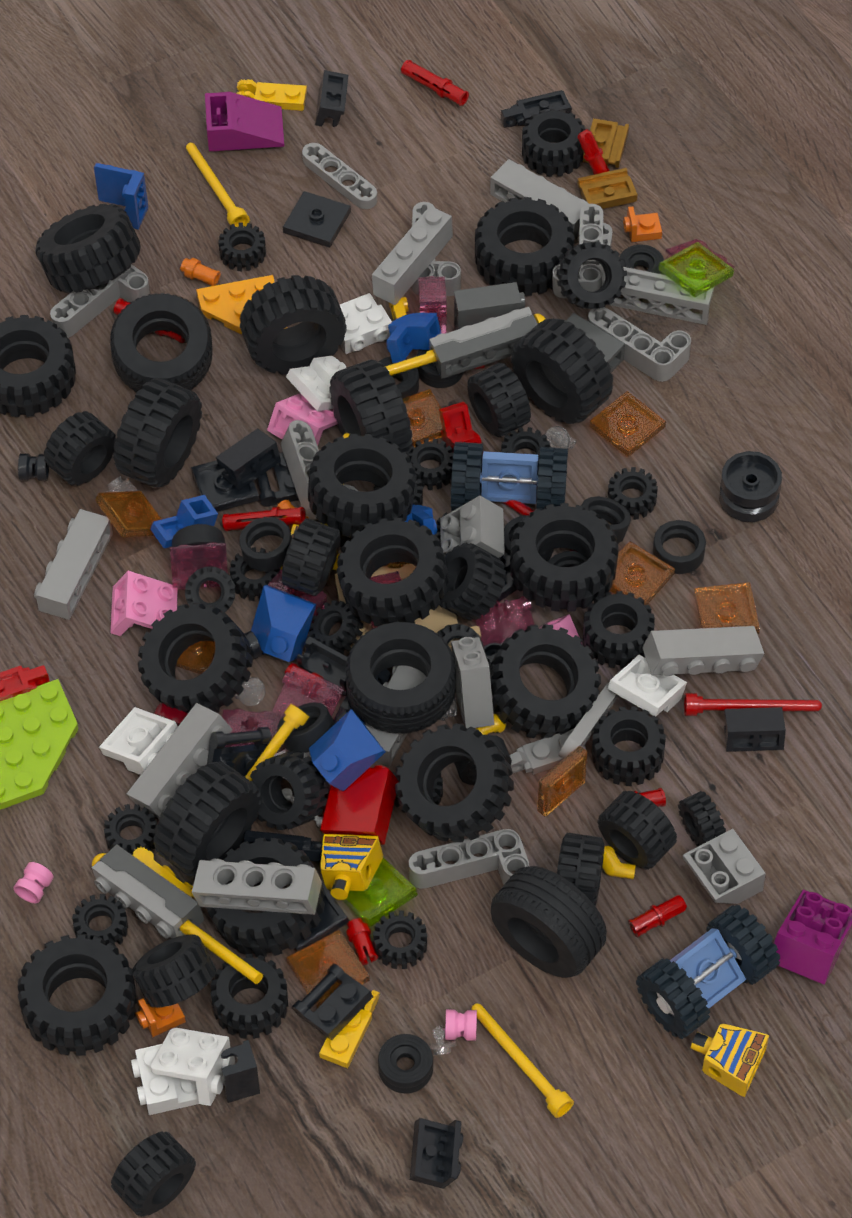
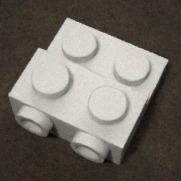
M370 293L340 304L347 325L345 338L341 345L345 354L359 351L366 346L385 341L389 338L388 325L392 321L382 305H377Z
M333 356L313 358L308 367L290 369L286 378L317 411L333 409L329 391L331 386L330 380L335 372L345 369L346 365Z
M638 655L610 680L608 689L641 709L649 711L650 714L656 717L663 710L668 712L682 699L687 682L675 675H651L646 658Z
M134 707L99 748L103 755L124 762L127 770L141 775L178 726L175 721Z
M162 1044L135 1050L137 1059L131 1060L134 1077H141L143 1085L137 1087L140 1105L147 1104L149 1115L199 1104L196 1081L152 1073L151 1063Z

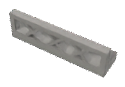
M623 267L624 271L627 270V276H624L626 286L621 289L624 298H615V302L610 304L611 306L707 325L714 285ZM639 298L647 299L650 303L641 302ZM664 304H673L676 308H668ZM689 309L702 310L703 314L693 313Z

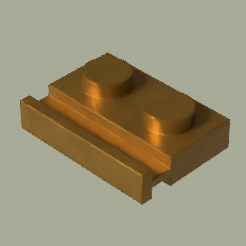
M593 118L590 131L593 133L598 147L603 150L602 156L606 165L613 164L616 168H619L629 132V124L621 126L618 125V122ZM583 154V162L589 163L588 161H585Z
M627 168L581 177L577 181L582 198L589 204L599 205L602 209L637 202L638 194L630 176H628Z

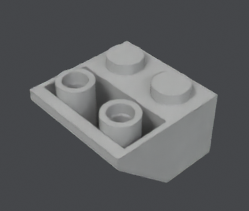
M478 496L440 518L441 547L443 548L444 556L457 545L461 546L462 543H472L498 558L504 555L503 508L491 501Z
M734 829L683 854V859L715 903L739 904L763 891L766 873Z

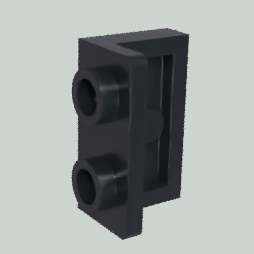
M423 1118L415 1121L409 1180L444 1189L459 1177L461 1171V1162L458 1161L459 1149L463 1143L461 1121L454 1120L449 1125Z

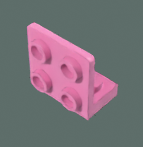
M299 393L275 404L267 431L283 439L290 423L300 420L306 422L311 427L318 446L323 430L337 425L338 422L334 416V409L317 411Z
M127 571L113 586L110 633L121 636L134 623L153 629L151 624L156 619L160 621L164 618L163 613L170 609L173 612L177 611V586Z

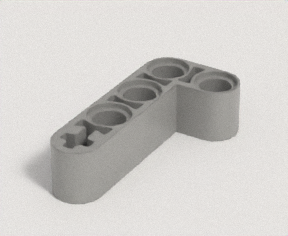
M429 202L416 204L413 207L412 226L429 206L434 207V205ZM434 258L411 286L412 291L419 296H454V291L461 289L460 266L455 262L435 261Z
M587 204L580 210L579 244L588 242H601L603 244V209L597 204ZM587 260L579 268V283L587 291H597L602 287L603 267L598 261ZM559 264L554 267L552 272V290L557 297L567 298L563 297L561 294L562 289L557 285L559 275H556V272L560 268Z
M131 264L127 271H123L116 279L109 280L107 284H101L94 289H86L78 293L72 291L51 309V322L57 324V328L63 329L67 334V338H69L119 297L127 302H132L142 296H148L150 294L148 277Z
M608 308L591 309L589 312L588 322L625 343L624 360L654 380L662 382L669 380L689 360L691 337L687 332L673 331L662 342H659Z
M295 420L290 423L281 441V448L301 507H304L306 515L310 520L319 521L316 515L312 513L309 507L310 502L308 501L310 464L313 462V457L319 449L311 427L306 422ZM344 484L347 488L358 491L355 487Z
M503 829L480 835L479 838L473 840L468 838L464 839L463 842H452L414 853L409 859V881L416 888L423 889L498 870L502 882L505 884L513 875L510 872L528 867L529 861L518 833L511 829ZM504 846H510V847H512V849L506 850V849H503L502 847H504ZM481 853L484 856L476 857L474 854ZM447 861H455L456 863H454V864H446L445 862H447Z

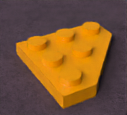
M269 275L196 289L200 310L206 318L210 320L212 318L224 323V327L242 335L240 315L242 310H244V305L248 299H252L254 292L257 290L261 291L263 286L269 282L271 284L274 283V277Z

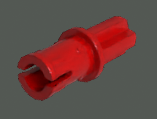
M588 129L583 130L578 134V139L585 153L584 159L589 162L593 174L609 172L610 170L602 156L603 150L598 147L593 133Z
M677 895L658 906H650V910L630 919L628 923L631 925L632 932L638 938L657 926L663 927L665 921L684 912L687 905L684 899Z

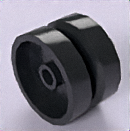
M753 451L738 453L728 459L722 468L719 502L723 510L732 518L742 522H757L772 515L779 503L782 472L778 463L768 455Z

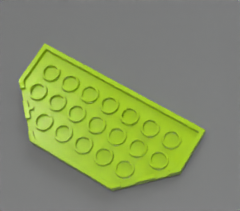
M59 679L39 685L30 692L0 701V810L45 793L54 770H57L71 738H74L78 731V723Z

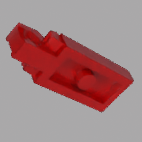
M20 665L0 672V701L36 689L37 686L50 682L45 666L42 665L30 670L29 667L22 668Z

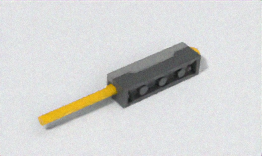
M529 307L520 310L516 309L510 313L491 317L474 325H467L446 334H439L429 339L430 351L385 367L388 369L390 376L434 362L441 379L512 356L514 345L546 318L541 314L532 315Z
M117 844L107 854L100 853L93 858L91 868L96 878L94 883L97 888L104 894L109 892L113 895L116 901L119 900L122 903L123 908L127 909L129 907L135 911V914L142 922L153 924L164 938L168 939L169 937L175 938L192 934L199 936L207 949L253 983L258 984L262 980V973L198 927L204 921V917L196 900Z

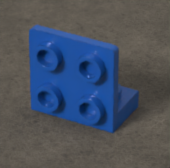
M96 163L94 173L99 201L125 206V211L133 228L139 230L148 210L144 173Z

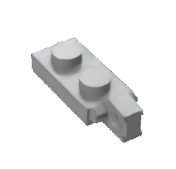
M574 729L562 735L556 734L551 738H544L516 749L515 753L510 754L512 772L516 773L525 770L526 773L532 772L534 775L569 763L559 756V752ZM585 746L581 749V751L576 756L574 761L587 756V750Z

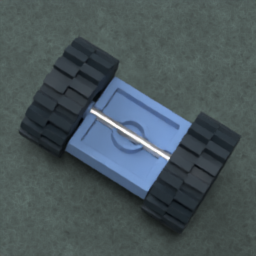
M455 442L451 481V511L456 510L480 495L494 502L516 500L528 504H536L537 497L536 509H540V511L544 510V506L547 505L560 506L561 503H565L568 448L540 447L538 470V455L485 452L483 451V443Z
M731 905L710 921L706 927L707 932L671 960L662 958L637 977L636 985L639 986L637 990L643 996L641 1000L644 1004H647L649 1007L647 1010L650 1014H654L655 1020L659 1024H663L667 1032L671 1031L672 1036L679 1037V1039L686 1038L710 1018L708 1015L710 1013L709 1008L743 982H749L750 985L756 984L780 964V954L776 952L778 948L776 944L772 943L773 938L771 934L766 933L764 930L766 927L762 923L759 924L757 922V917L754 914L749 915V911L746 908L741 909L740 905Z

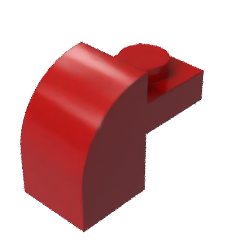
M464 401L439 409L443 428L440 431L441 437L446 442V447L451 446L452 453L454 452L455 442L481 443L480 435L472 429L468 406Z

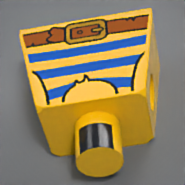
M324 834L321 874L326 888L331 890L332 897L338 900H345L348 897L349 891L366 890L383 859L378 836Z
M720 1024L714 1038L697 1032L691 1049L705 1055L702 1071L706 1075L740 1096L745 1097L766 1052L769 1035L727 1024Z

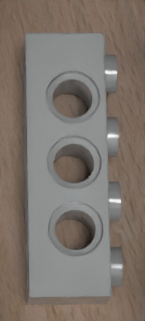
M221 859L199 860L192 894L200 907L315 915L322 881L315 868L304 864L283 866L274 862L266 865L254 864L250 861L235 863L225 862ZM291 884L289 887L282 889L284 886Z

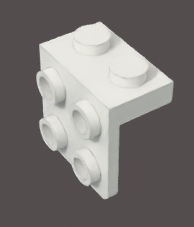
M173 1028L169 1031L151 1063V1071L158 1075L196 1081L199 1104L211 1106L216 1095L220 1094L223 1089L224 1078L222 1068L234 1065L235 1057L221 1058V1053L230 1048V1041L227 1036Z

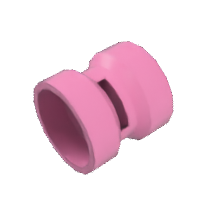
M29 862L24 869V877L16 882L13 889L25 901L34 904L39 903L44 895L43 889L50 885L54 876L43 865Z
M446 1009L445 1040H456L458 1037H464L467 1041H476L477 1010H467L464 1014H461L456 1010Z

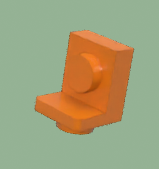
M633 206L628 207L627 217H623L624 231L629 232L631 242L662 239V229L658 213L635 215Z
M144 998L138 1000L139 1011L136 1012L137 1019L142 1029H149L152 1037L186 1022L178 1003L156 1008L146 1004Z

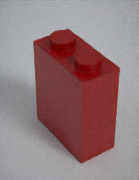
M376 765L373 768H368L344 791L331 785L320 830L323 834L378 836L380 845H385L396 797L395 784L399 783V781L389 768Z

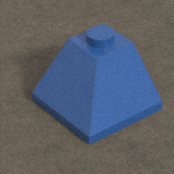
M264 585L251 628L261 650L266 654L287 662L297 659L298 654L302 655L316 604Z
M352 709L309 748L312 763L330 785L342 791L346 790L386 753Z

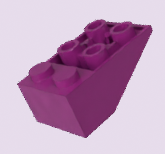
M233 92L205 93L209 151L284 147L281 106Z
M803 889L777 932L774 941L778 948L776 952L780 954V964L778 966L825 985L851 931L852 909L843 903L833 902L823 898L818 893Z

